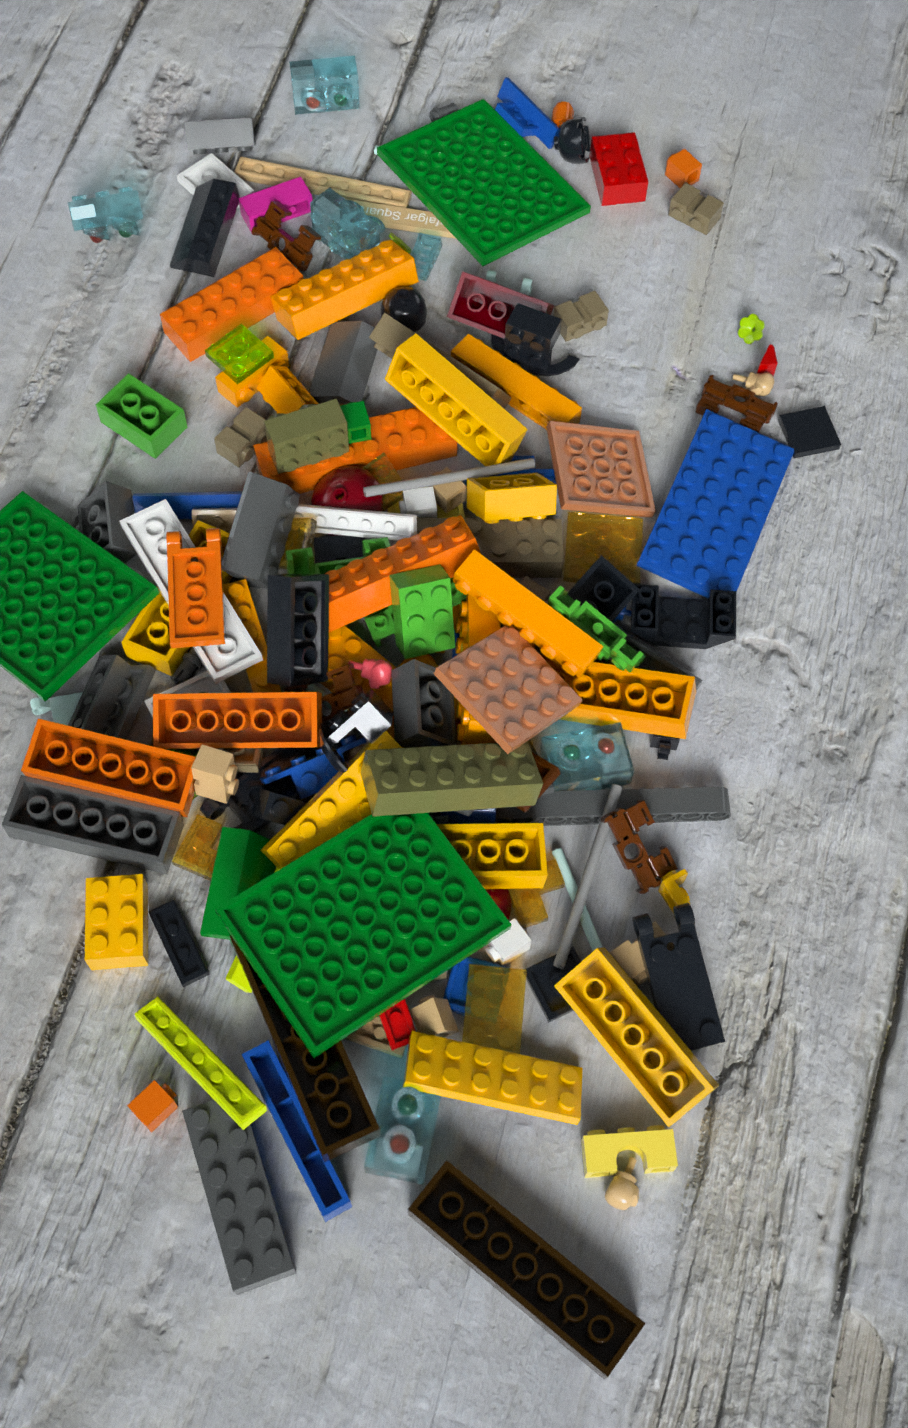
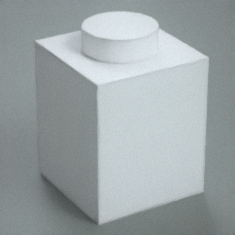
M433 486L403 491V501H399L400 513L417 515V518H437V505Z
M515 918L509 921L512 924L511 929L488 943L485 948L490 959L493 962L498 961L502 966H506L530 950L532 940Z

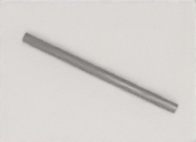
M534 458L379 484L363 487L365 497L463 481L467 480V478L486 477L535 468Z
M612 784L602 816L616 809L622 791L621 786ZM600 820L553 964L555 967L561 969L565 967L608 835L609 826L607 822L603 823Z

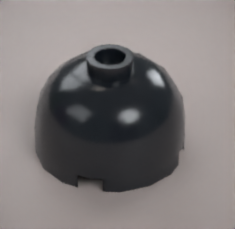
M585 117L568 119L559 128L558 136L554 137L555 150H559L561 157L572 164H584L589 161V158H585V151L590 152L589 128L583 125V121H587Z
M400 286L391 289L384 296L380 309L381 317L386 313L413 332L422 328L426 322L427 308L425 299L416 289Z

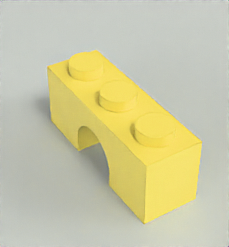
M663 1125L649 1126L647 1131L635 1132L633 1127L617 1129V1133L606 1134L605 1130L602 1129L591 1130L587 1132L588 1135H583L581 1140L585 1178L615 1176L617 1172V1154L625 1150L633 1151L640 1156L643 1162L644 1174L673 1172L678 1167L673 1129L665 1130Z

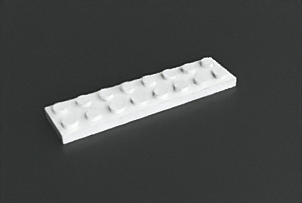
M164 499L120 520V525L169 606L166 533L180 531L183 549L196 547L171 506ZM224 592L225 644L193 647L215 684L263 661L261 652Z

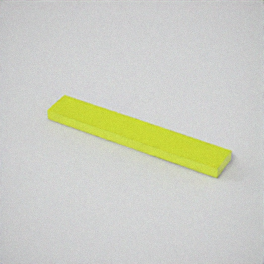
M158 996L135 1013L136 1020L243 1130L267 1111L266 1105Z

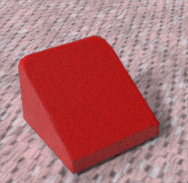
M773 344L768 346L757 373H770L774 377L778 362Z

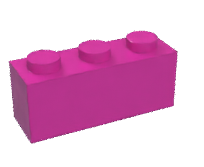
M302 177L238 198L241 216L251 233L253 227L258 225L256 223L257 218L265 217L271 201L280 202L292 212L291 216L282 218V222L313 212L312 194Z

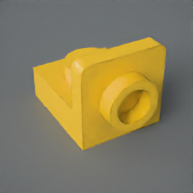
M686 869L679 872L673 870L662 877V883L658 891L672 912L674 906L684 903L690 904L688 893L683 887L678 886L685 881L688 875Z

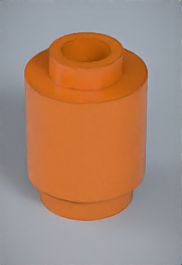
M559 102L553 108L552 121L559 128L565 121L574 118V110L568 102Z

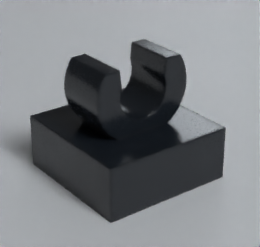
M652 734L650 747L658 748L657 759L668 760L670 750H677L680 738Z

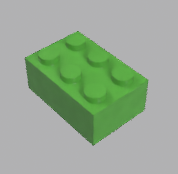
M129 373L96 404L101 423L154 459L188 428L184 409Z
M439 564L389 575L396 646L403 657L409 659L455 648L451 581L443 567Z

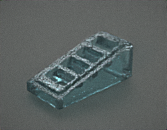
M420 232L411 256L414 258L416 268L424 270L423 273L417 272L418 279L427 281L443 245L441 238ZM424 247H428V248H431L432 250L429 251V250H425V249H423V248H424ZM420 254L428 255L429 258L422 257ZM417 260L425 262L426 265L418 264L416 262Z

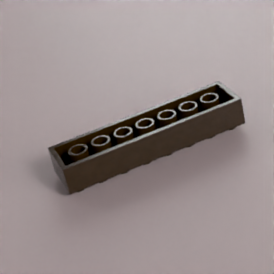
M230 935L233 948L323 1161L327 1162L380 1137L379 1125L342 1041H339L314 1058Z
M448 1160L445 1161L408 1208V1215L603 1379H606L611 1374L646 1324Z

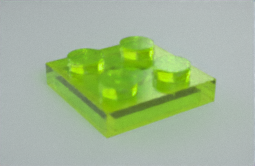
M242 324L205 350L206 357L237 384L274 358L273 351Z

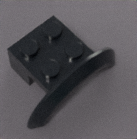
M519 303L516 304L506 322L505 343L503 338L491 334L493 349L499 351L511 362L519 364L522 369L532 375H559L575 367L580 358L568 355L563 361L551 365L552 349L560 336L562 319Z
M372 689L366 694L363 691L360 692L351 701L352 705L346 712L341 709L331 719L332 723L323 721L319 725L321 749L337 771L345 773L349 766L338 754L334 745L336 743L341 745L340 740L347 737V734L354 727L372 743L392 726L393 711Z

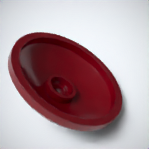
M343 466L332 470L319 481L314 489L311 505L381 512L384 499L383 494L371 497L364 496L363 487L380 484L369 471L357 466ZM344 493V497L338 500L339 495ZM327 534V535H331V536H342V535H335V534Z

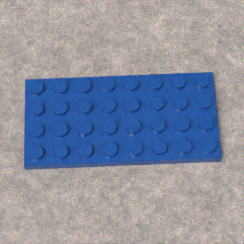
M706 409L636 566L706 598L709 596L710 589L737 592L793 456L794 449Z

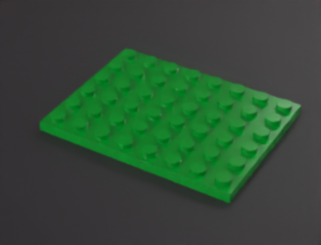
M485 99L479 100L377 147V155L482 266L589 214L591 210V205Z
M22 491L0 510V666L46 702L160 592L154 584Z
M428 813L372 816L371 814L215 908L217 916L314 1058L510 930L512 926Z

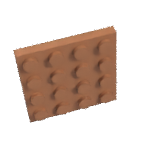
M555 421L548 423L546 428L561 509L653 517L656 510L639 431Z
M513 625L502 627L438 666L433 673L507 754L577 708L583 701L530 643L519 635V632Z

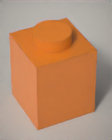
M684 148L668 158L665 175L679 188L685 183L693 185L699 181L702 164Z
M154 1080L127 1106L152 1133L178 1108L173 1100L177 1095L166 1083L160 1086Z

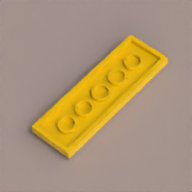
M412 1031L409 1037L403 1088L577 1125L581 1119L583 1068Z

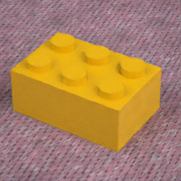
M539 473L467 478V509L484 520L485 523L495 524L499 523L501 519L522 521L523 517L545 519L547 515H556L557 484Z
M143 874L86 878L85 961L91 970L148 966V884Z

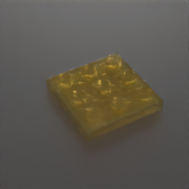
M568 512L563 582L577 583L602 555L633 584H640L641 567L636 565L642 553L643 518Z

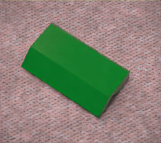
M222 827L200 930L201 936L230 940L232 945L230 933L217 916L215 908L275 872L276 865L261 851L270 839L251 830Z

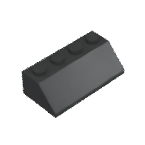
M248 472L222 558V570L238 581L246 579L248 587L268 589V575L278 574L288 534L292 528L295 510L299 504L300 494L287 484Z

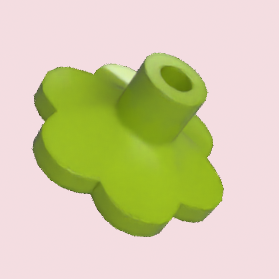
M393 233L389 234L392 241L407 253L411 252V248Z
M750 314L748 317L742 318L738 330L739 337L744 338L746 344L759 341L763 336L764 321L759 320L756 314Z

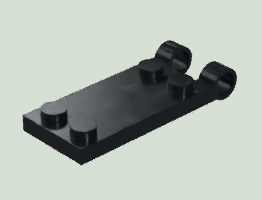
M321 747L276 749L261 761L259 773L245 772L237 778L239 779L237 792L235 795H230L227 804L207 799L200 807V811L209 821H213L220 817L225 809L229 807L242 821L240 825L234 828L251 830L257 833L271 822L251 815L259 788L300 799L290 775L265 785L260 780V778L266 776L265 771L279 765L281 769L291 766L290 761L302 755L310 758L316 755L315 750ZM244 806L249 807L247 811L241 810Z
M684 903L673 907L678 932L654 938L653 925L648 913L634 916L632 922L654 1006L686 1046L693 1051L725 1042L695 929L694 913L691 905ZM669 942H672L674 945L671 951L667 949Z

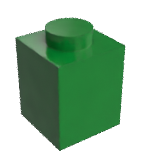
M364 401L340 405L347 421L348 443L371 440V424Z

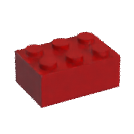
M636 133L593 136L591 138L589 158L601 206L645 202L648 178Z

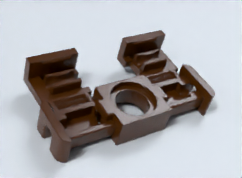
M271 201L265 217L257 218L256 223L258 225L253 227L252 235L261 236L268 242L267 247L270 250L277 247L288 260L297 266L298 271L305 272L313 258V254L307 252L311 251L315 240H321L322 236L308 225L300 226L298 230L300 234L295 239L283 229H278L281 228L282 218L291 216L292 212L280 202ZM281 238L285 241V248L283 250L279 247Z
M710 375L708 381L704 384L701 394L702 398L697 404L695 413L702 416L706 409L718 414L720 410L718 406L723 405L744 414L746 418H742L739 424L759 433L764 423L768 424L771 421L778 403L771 404L755 397L756 393L736 384H733V386L723 384L713 379L714 375ZM734 397H742L745 401H736Z
M347 664L326 672L328 679H332L334 684L332 691L336 693L322 696V703L327 701L332 708L330 715L325 716L322 713V722L330 721L341 709H349L352 705L351 701L357 694L363 691L361 685H353L355 684L351 669L354 668L353 664ZM311 684L288 687L284 691L306 692L308 685Z
M640 799L636 801L637 804L626 810L617 808L602 816L601 822H607L616 840L612 845L624 869L631 870L639 886L635 891L645 894L649 892L648 888H656L661 884L659 879L678 868L666 846L659 847L660 853L657 856H648L638 833L633 832H639V827L644 824L649 826L655 823L645 801ZM634 843L638 849L637 854L634 858L628 859L624 854V849L628 844Z

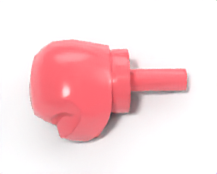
M365 659L363 664L354 661L348 662V664H353L354 669L362 670L361 677L369 679L370 688L380 689L381 686L390 683L392 666L388 661Z

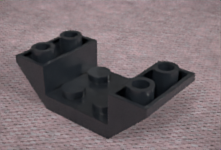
M634 584L640 591L632 599L631 632L654 646L708 649L736 639V591L710 589L708 599L704 600L659 596V585Z

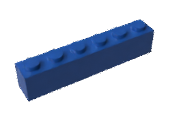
M269 1040L243 1053L242 1057L324 1221L327 1222L352 1208L351 1201L330 1160L327 1162L323 1161L293 1087Z

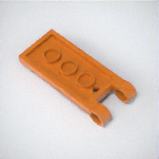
M220 528L206 529L207 547L184 549L181 532H167L171 649L225 644Z

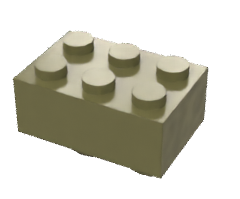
M337 399L317 405L306 404L298 411L288 414H274L264 421L268 451L278 474L291 472L296 468L309 464L313 465L322 460L339 457L349 452L347 421Z

